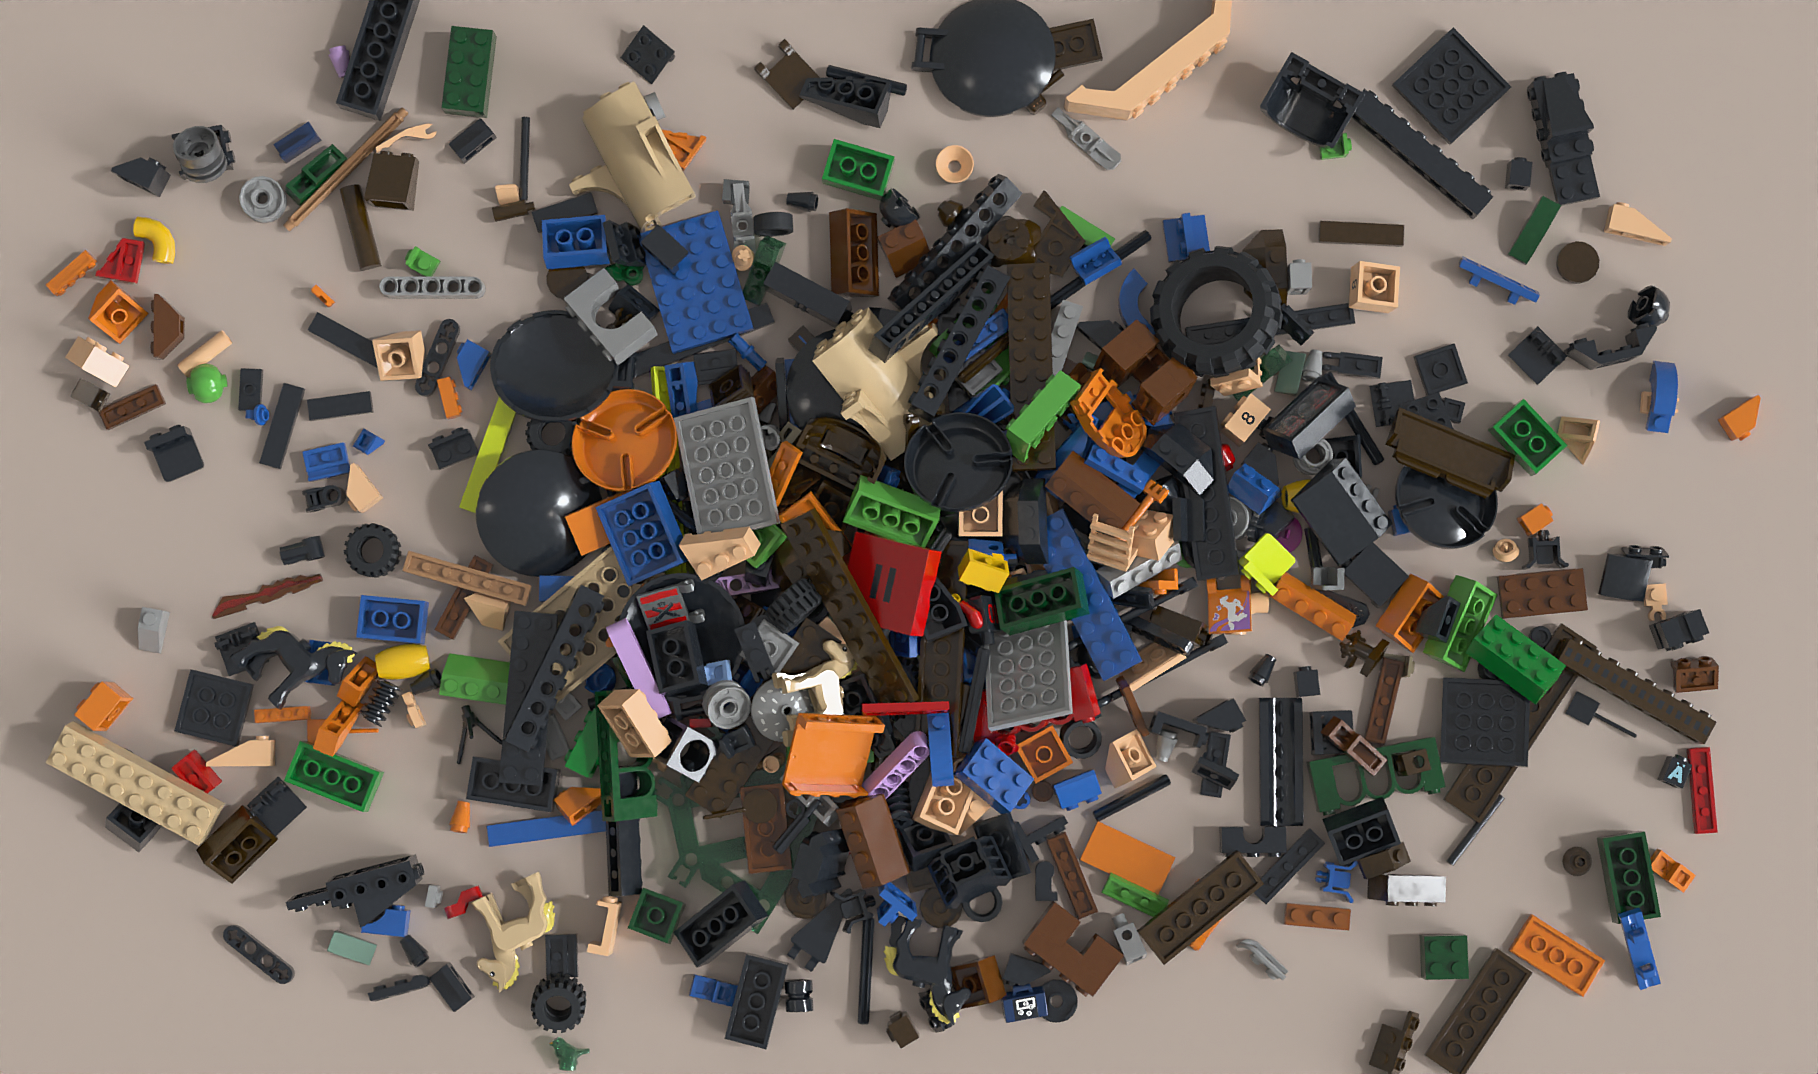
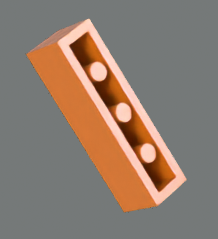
M1285 572L1275 583L1274 586L1278 591L1273 596L1270 594L1269 597L1339 640L1343 641L1353 627L1356 614L1315 589H1311L1310 586L1289 573Z

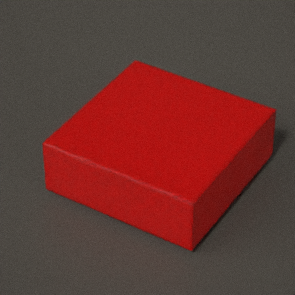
M690 719L691 728H711L713 726L709 719Z

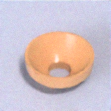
M947 146L937 156L936 170L939 176L948 183H962L973 172V157L962 146ZM952 161L959 162L961 165L960 171L956 173L951 172L948 168L949 163Z

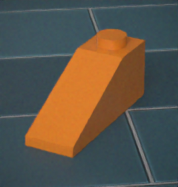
M341 700L318 729L313 748L333 757L346 739L364 704L359 702L353 707Z

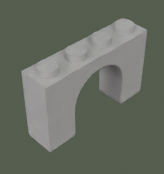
M603 268L564 298L567 304L565 309L572 318L576 315L579 319L577 323L584 332L588 330L592 334L590 339L597 347L599 345L602 346L604 349L602 353L608 361L613 360L619 365L658 334L652 323L642 312L616 329H605L596 324V314L599 308L620 291L616 281Z

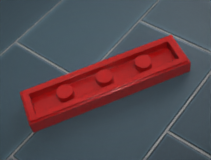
M949 701L862 704L861 706L862 716L948 713Z
M1710 747L1687 749L1688 763L1692 765L1689 772L1694 834L1718 833Z

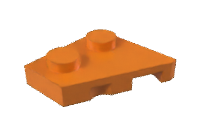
M662 130L682 171H684L706 142L707 137L700 135V137L690 136L687 133H673L669 130Z

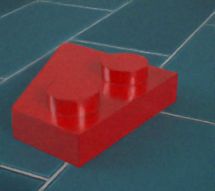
M122 238L117 244L115 251L111 252L107 257V262L104 266L97 270L95 276L137 284L145 242Z

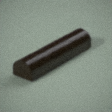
M359 184L342 187L340 194L360 271L380 267L382 265L362 188Z

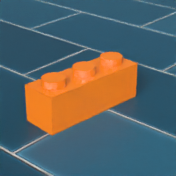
M451 377L438 379L437 383L446 418L460 417L462 407L458 405L459 395L454 389L456 387L455 380H452Z

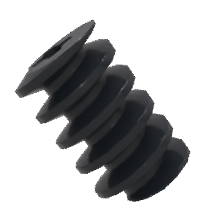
M377 680L380 688L373 687L372 689L376 696H368L372 703H364L368 710H360V713L363 715V718L382 727L378 721H386L383 713L390 714L391 712L387 705L394 706L395 703L391 698L398 699L399 695L395 691H402L403 689L386 680Z
M903 781L886 799L895 829H905L913 824L911 819L912 807L909 804L911 802L909 797L910 791L908 790L909 783L907 781Z

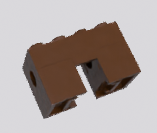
M1136 319L1102 348L1093 368L1095 370L1102 368L1104 370L1102 375L1107 381L1113 379L1118 384L1117 388L1133 376L1141 384V389L1131 405L1154 426L1188 397L1198 377L1191 368L1182 365L1173 357L1171 359L1166 357L1157 348L1159 340L1149 331L1145 324L1140 323Z
M1052 901L1022 940L1025 945L1023 948L1033 957L1039 955L1044 960L1041 963L1051 971L1053 968H1056L1061 972L1059 977L1068 984L1071 981L1074 982L1076 990L1087 997L1089 994L1093 997L1124 955L1097 933L1093 935L1084 949L1078 952L1067 943V940L1081 922L1058 903Z

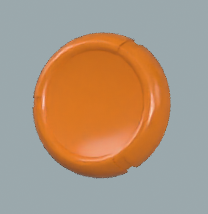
M634 389L611 392L599 407L589 414L580 417L582 421L579 425H575L573 431L572 451L580 471L597 486L616 492L635 490L654 482L669 467L677 447V431L670 411L655 396Z

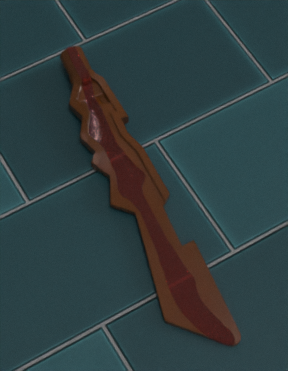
M316 574L309 577L299 575L295 579L287 577L283 581L277 580L273 585H262L257 593L222 597L212 618L217 619L247 610L246 605L259 601L262 604H266L282 598L287 593H298L310 588L313 584L322 582V575Z

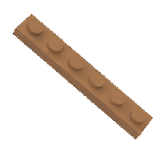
M408 551L402 570L524 606L527 605L532 585Z

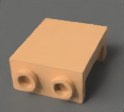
M605 895L603 899L597 900L596 905L608 907L602 942L592 941L588 943V953L609 956L613 953L623 903L618 902L617 897Z

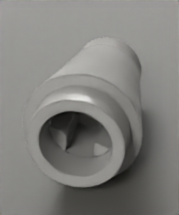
M1315 349L1310 350V354L1303 366L1302 379L1313 382L1317 377H1322L1323 352Z
M1161 729L1160 734H1157L1156 759L1168 762V758L1178 741V738H1176L1178 733Z

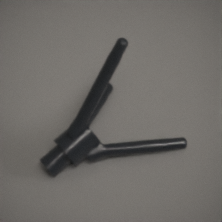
M470 705L461 707L463 727L457 764H461L467 729L470 739L474 737L473 727L479 726L502 745V740L475 717L474 712H471Z

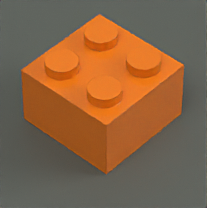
M98 682L90 690L92 694L87 700L83 699L76 707L78 711L74 715L93 731H107L133 700V697L114 682Z
M1053 725L1017 744L1019 746L1017 752L1029 774L1034 778L1035 784L1073 763Z

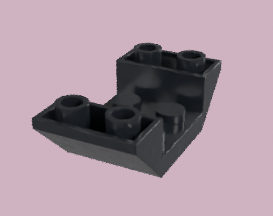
M1649 323L1631 329V333L1625 336L1627 345L1615 350L1614 353L1610 349L1598 354L1595 340L1587 341V338L1578 339L1574 343H1570V347L1565 349L1564 353L1589 370L1631 361L1643 354L1657 331V326L1649 327Z

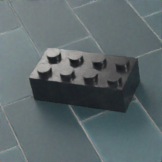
M473 756L466 799L554 812V799L557 796L561 769L544 767L543 786L499 783L501 760Z
M744 880L731 885L673 933L696 968L713 961L769 915Z
M752 953L746 954L724 1039L767 1049L789 963Z

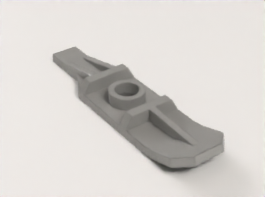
M1059 107L1051 114L1052 117L1065 127L1067 136L1103 168L1113 170L1121 162V154L1106 143L1083 121L1072 119ZM1088 134L1090 140L1086 142L1082 139V136Z
M735 183L733 184L735 203L731 210L734 248L739 245L749 247L754 253L755 264L757 262L752 209L745 201L744 184ZM745 222L747 225L746 229H740L739 223Z

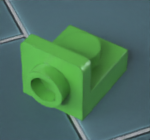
M1347 133L1341 134L1334 148L1326 149L1319 147L1321 160L1345 158L1349 154L1352 144L1351 139L1347 138Z
M416 246L413 250L410 249L405 257V265L425 277H432L441 262Z

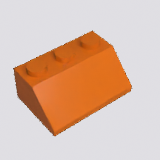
M1410 573L1395 597L1391 600L1384 614L1379 618L1376 627L1387 637L1414 653L1424 638L1415 632L1417 621L1422 611L1444 596L1429 582Z

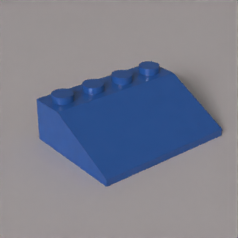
M660 481L648 483L595 507L628 586L689 562L679 547L683 536Z

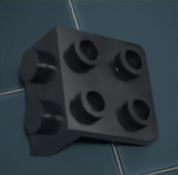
M175 425L169 428V432L153 434L149 437L150 440L144 442L146 449L153 452L163 479L166 482L174 481L204 468L203 459L188 427Z

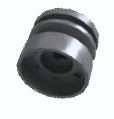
M194 126L185 129L175 138L173 143L174 153L185 176L190 181L208 183L216 180L224 173L227 167V159L213 130L205 126Z

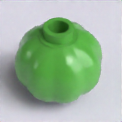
M212 364L196 366L191 371V377L186 378L189 395L194 394L195 399L201 403L215 402L222 396L224 387H228L226 374L222 375L219 369Z

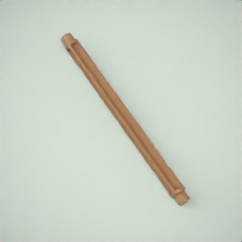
M403 107L394 112L288 217L283 226L289 232L295 226L297 227L404 121L403 119L409 113Z

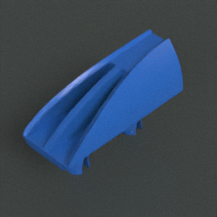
M992 384L950 413L976 414L987 418L997 425L1014 412V405L1009 400L1011 396L1007 389L1002 388L1001 390L998 385Z
M1072 413L1067 415L1072 424L1063 420V424L1072 433L1055 451L1056 470L1037 471L1033 478H1045V484H1047L1073 450L1086 459L1093 444H1096L1084 431L1079 420ZM1092 415L1094 419L1092 422L1097 430H1099L1104 421ZM1046 487V490L1051 495H1053L1056 499H1059L1063 502L1061 498H1059L1056 494H1054L1051 490H1049Z

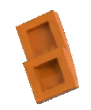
M1658 848L1650 858L1653 872L1683 893L1696 876Z

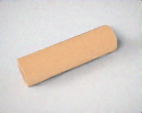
M221 330L177 364V366L186 377H190L191 371L196 366L208 363L230 346L232 341Z

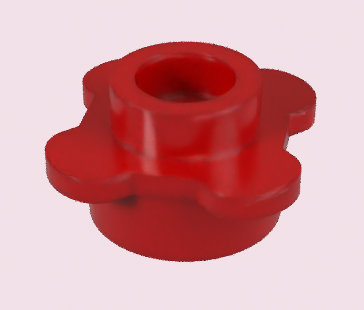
M1009 734L1008 736H997L995 738L998 748L1006 755H1011L1019 750V746L1015 742V735Z

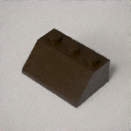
M242 805L196 851L206 866L233 884L278 840V837H275L257 816L254 817L249 812V809Z

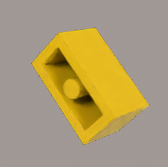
M968 548L958 566L959 581L967 585L981 587L986 591L999 593L1009 575L1008 561Z

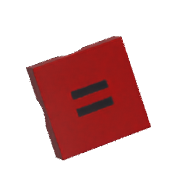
M855 532L848 569L880 628L910 636H923L930 608V594L936 580L942 551L918 545L904 544L894 539L870 533Z

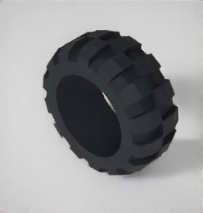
M1216 246L1213 251H1205L1204 248L1189 252L1190 257L1181 263L1176 260L1165 270L1167 273L1165 279L1157 282L1152 294L1154 304L1150 308V321L1154 328V336L1159 340V344L1165 354L1170 359L1173 357L1182 365L1191 368L1195 375L1203 377L1205 374L1213 375L1214 378L1228 376L1231 372L1240 369H1250L1257 365L1255 360L1262 354L1267 355L1275 344L1274 337L1276 332L1281 330L1283 317L1279 291L1268 270L1263 268L1258 260L1248 253L1234 252L1232 247ZM1214 281H1231L1245 287L1252 294L1253 308L1247 325L1237 336L1224 343L1206 345L1194 342L1182 334L1180 324L1181 312L1186 300L1196 289Z

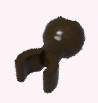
M623 308L618 309L615 313L616 320L614 323L608 324L605 329L621 327L623 323L631 319L632 315L629 314L621 320Z

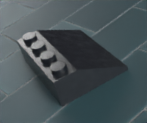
M1346 458L1329 461L1291 499V502L1338 566H1341L1380 538L1393 524Z

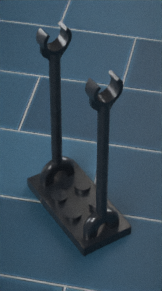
M1194 576L1178 584V590L1167 591L1165 595L1155 597L1154 607L1197 587L1198 584ZM1134 608L1119 617L1125 623L1151 609ZM1224 633L1192 650L1184 660L1149 682L1209 651L1212 652L1227 644L1228 641ZM1081 637L1068 642L1069 651L1084 644ZM1069 654L1070 668L1079 666L1078 661L1073 662ZM1117 689L1097 699L1099 708L1122 697L1120 690ZM1101 713L1095 716V719L1101 717Z

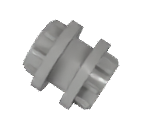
M1322 438L1313 447L1320 455L1319 463H1310L1305 455L1300 460L1293 457L1294 465L1300 472L1306 475H1316L1332 460L1333 451L1325 439Z

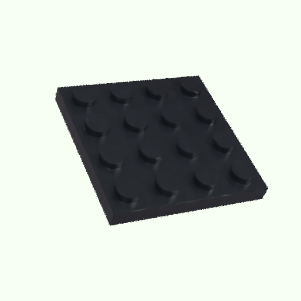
M1454 27L1392 84L1398 93L1449 145L1460 137L1511 88L1501 75Z
M1443 677L1440 763L1528 768L1530 700L1503 680Z

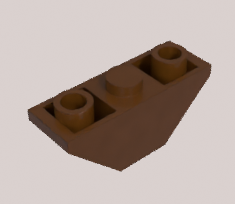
M154 294V300H151V311L154 312V321H151V332L154 333V341L151 342L150 349L153 357L164 360L184 340L185 318L163 296Z

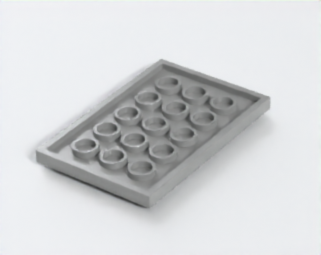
M749 397L675 417L674 421L697 534H704L707 531H711V533L721 532L724 529L748 526L753 531L780 524L755 398Z
M1067 620L1011 636L1004 631L994 633L995 644L984 647L990 650L986 672L989 730L996 731L1073 714Z

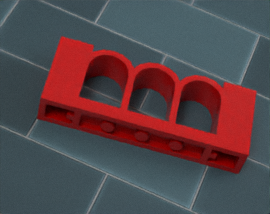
M1087 663L1070 668L1073 714H1069L1068 717L1060 716L1042 720L1040 724L1028 723L1014 726L1012 731L1003 729L990 731L987 718L986 689L983 690L974 732V741L987 738L996 745L995 738L997 736L1015 735L1021 730L1035 732L1047 726L1049 722L1055 725H1063L1073 719L1075 722L1082 720L1083 723L1094 721L1095 716L1101 712Z

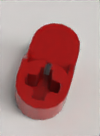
M479 885L462 891L456 904L444 908L447 919L466 913L469 902L483 897Z

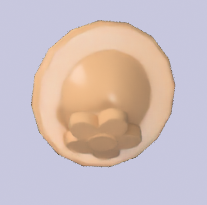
M739 245L732 252L733 262L737 270H749L754 264L755 256L749 247Z
M1501 539L1493 547V556L1502 562L1513 561L1519 555V547L1510 539Z

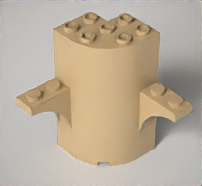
M634 81L620 85L618 87L619 90L613 93H604L600 96L599 102L583 112L582 121L605 166L598 165L591 169V173L586 176L579 175L575 177L569 186L575 196L584 192L599 191L617 197L629 208L641 232L644 233L653 230L657 225L661 226L659 216L696 196L674 156L656 117L652 115Z
M868 307L864 311L862 309L856 311L851 316L853 319L849 322L843 321L837 325L833 338L828 341L824 339L816 346L817 349L814 351L813 362L844 400L841 414L845 420L851 418L863 426L878 441L885 454L892 461L905 451L906 429L903 423V415L913 414L908 411L911 405L908 403V400L913 391L918 392L921 387L917 384L923 375L922 355L928 343L937 335L938 328L934 323L929 326L927 325L884 363L869 351L873 336L883 325ZM924 392V395L926 397H934L932 393ZM943 402L940 408L938 409V411L941 410L942 413H944L945 411V405L943 404ZM919 417V426L932 424V422L929 423Z

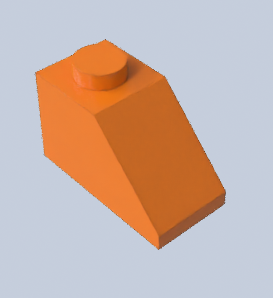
M1759 395L1750 398L1718 419V422L1731 441L1735 439L1742 441L1751 435L1749 431L1756 426L1761 400Z
M365 656L344 678L337 697L355 707L367 694L378 677L376 662Z
M570 787L567 790L561 791L554 799L557 809L573 826L601 805V789Z

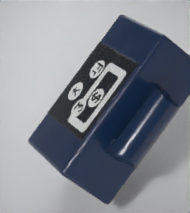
M1030 983L1024 986H1012V991L1006 992V995L1001 999L1003 1016L1006 1023L1048 1015L1045 992L1042 986L1031 987Z

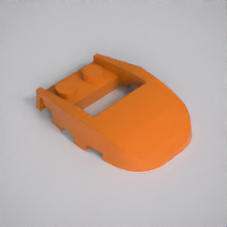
M1099 368L1091 372V377L1075 399L1070 401V404L1082 428L1097 445L1112 456L1119 458L1131 457L1138 452L1146 439L1147 431L1144 419L1140 412L1134 410L1130 405L1131 398L1127 393L1122 394L1117 389L1118 384L1113 379L1107 381L1102 375L1104 370ZM1106 397L1114 408L1099 430H1097L1092 422L1094 420L1092 414L1103 398Z

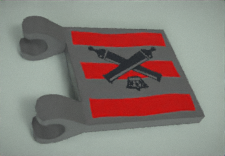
M686 579L678 584L641 593L636 596L648 630L685 620L693 623L704 621L705 613L703 609H697L688 614L681 594L694 591L695 584L693 579Z

